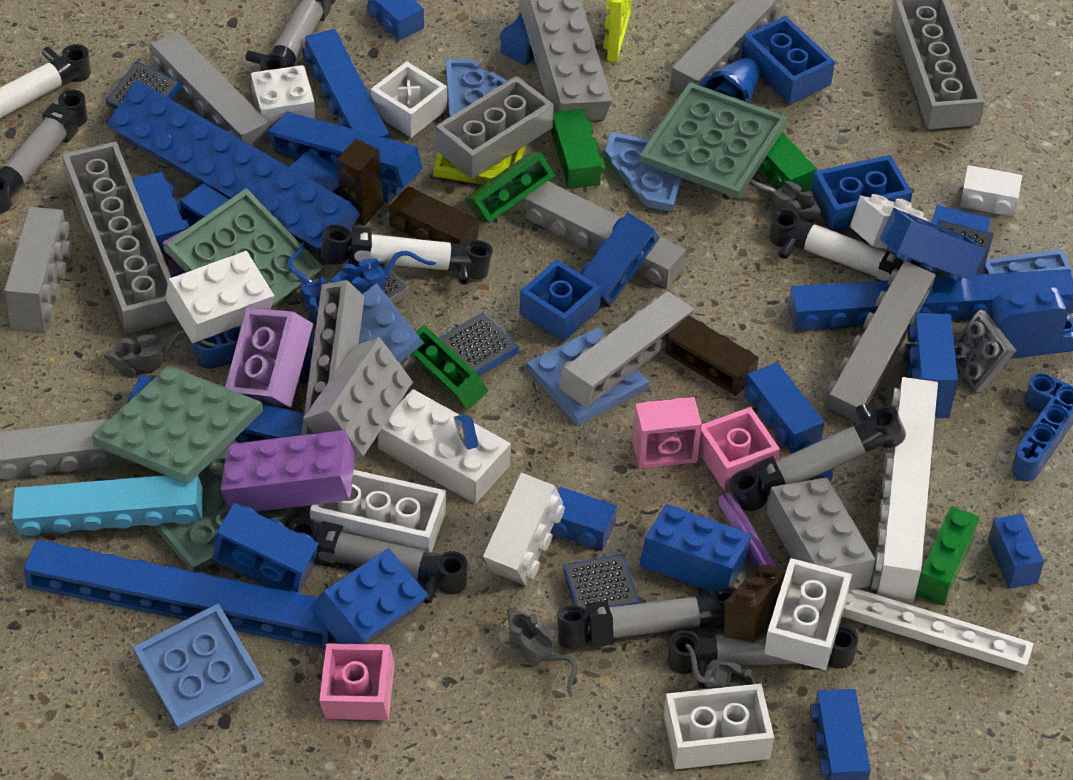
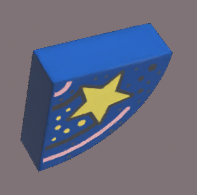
M464 414L454 416L458 434L466 449L478 447L479 444L473 419Z

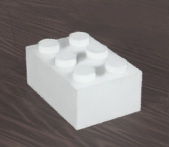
M244 251L169 278L165 299L190 341L195 343L242 325L246 308L271 310L274 294L248 252Z
M524 473L520 474L483 555L493 573L525 586L529 578L534 579L540 565L538 558L542 550L546 551L552 539L551 529L554 523L560 522L565 509L562 506L563 501L555 485Z
M790 558L768 628L764 654L826 670L847 600L852 574Z
M762 684L666 694L663 716L675 769L771 759L774 734Z

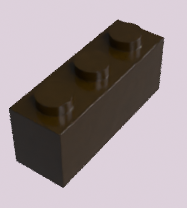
M355 138L336 160L340 197L349 201L360 213L356 222L365 226L384 204L379 149Z
M407 186L389 206L390 226L417 239L466 244L471 240L478 239L477 218L410 186Z
M689 315L667 337L666 354L734 396H737L746 387L748 374L757 370L758 356Z
M771 565L757 566L725 601L724 637L749 642L757 640L771 622L786 571L777 570L776 567Z

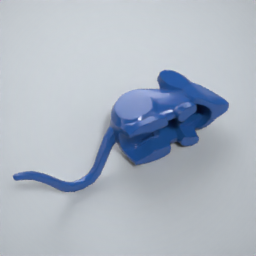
M302 241L301 247L290 257L288 265L291 272L302 280L300 289L301 299L305 308L311 312L308 316L309 321L316 326L322 284H328V281L321 276L318 281L312 282L304 273L295 269L293 261L301 254L305 246L304 241Z
M400 251L392 256L384 270L379 265L377 259L362 260L357 267L353 264H345V271H340L331 279V283L347 280L360 293L364 294L376 283L383 290L387 276L390 274L395 261L401 256H410L427 265H435L436 262L427 261L410 251Z

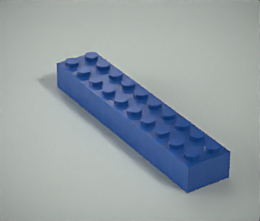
M138 80L134 82L106 123L119 138L199 185L206 183L228 199L233 198L247 188L300 244L304 241L305 247L319 255L323 232L327 226L341 225L350 230L360 216V213L349 201Z

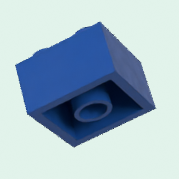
M556 259L520 291L519 314L560 341L565 342L600 310L601 287Z

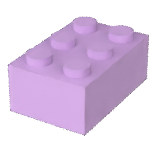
M246 308L225 388L258 400L262 404L291 408L313 323L293 311Z

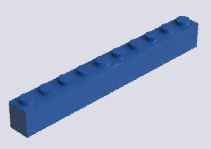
M1070 269L975 275L973 281L962 278L961 282L949 277H935L932 290L919 313L951 314V321L971 320L979 310L986 311L989 315L993 299L999 294L1055 287L1059 290L1067 312L1073 313V278ZM888 280L791 286L788 306L794 331L863 326L870 312L875 314L878 309L875 304L881 291H888L890 287L887 284Z
M40 540L35 541L24 567L27 588L181 620H187L219 603L235 631L325 650L326 644H330L333 637L310 609L318 598L303 595L296 591H283L266 585L240 582L233 578L225 579L210 576L203 572L196 573L181 570L174 566L166 567L152 564L145 560H132L115 554H103L86 548H74L60 545L56 542Z

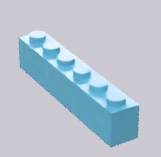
M164 475L15 488L12 520L19 534L27 536L54 532L65 534L70 531L79 530L97 531L103 528L115 527L126 529L131 526L140 525L158 526L164 523L187 524L192 521L202 520L203 487L198 475L189 484Z

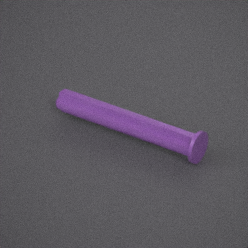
M730 492L725 495L722 494L719 497L718 504L731 526L752 534L748 555L756 567L771 565L779 570L734 494Z

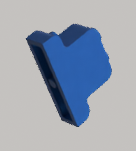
M1048 287L999 294L993 299L989 316L1016 349V352L1010 359L1073 351V319L1068 316L1067 309L1057 288Z

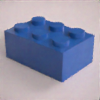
M787 16L781 17L744 35L741 58L754 60L760 69L759 76L789 105L831 85L835 61Z
M891 155L814 171L811 190L813 193L812 198L821 209L825 222L829 229L834 232L851 229L850 225L860 196L871 197L872 194L887 198L888 201L895 202L896 199H903L911 203L913 193Z
M893 208L880 237L888 245L886 249L895 253V256L909 263L914 260L921 263V267L932 272H936L938 269L944 272L945 276L961 282L962 278L973 281L986 252V249L965 235Z
M916 313L914 324H909L908 342L910 344H905L904 361H909V366L906 368V378L938 382L935 418L949 419L958 382L951 314Z
M233 503L217 531L212 560L270 588L300 593L312 572L319 543L315 542L305 533H296L286 528L278 520H269L259 515L249 506H240Z
M665 504L645 537L639 566L710 592L721 587H732L746 563L752 534L739 528L716 522L708 517H702L685 511L680 507Z
M387 548L326 589L310 609L339 644H369L414 613L429 595L391 549Z

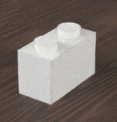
M968 165L960 207L1014 217L1022 175Z

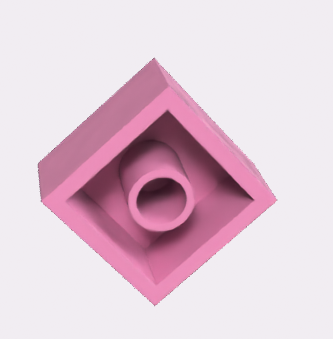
M695 397L654 402L647 401L635 404L632 444L639 469L697 462L702 423Z
M751 407L702 424L698 453L724 491L731 489V479L737 472L744 469H752L757 472L754 464L771 456H774L775 460L778 461L780 448Z
M326 644L319 699L325 719L389 720L395 667L390 645Z

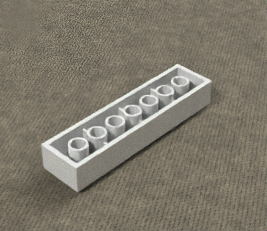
M902 377L900 389L894 388L892 406H896L895 409L898 411L905 428L906 437L898 446L887 448V451L891 453L886 452L883 470H885L886 475L883 476L881 493H883V498L886 499H881L880 522L878 523L876 536L878 546H876L874 556L876 561L871 589L877 590L876 595L913 606L922 566L938 382Z

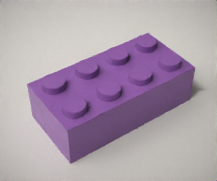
M346 430L229 444L227 446L221 492L229 510L233 503H236L240 506H249L256 512L348 501L351 496L355 453Z

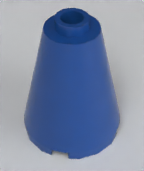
M741 58L707 74L699 86L750 103L760 75V69L754 60Z

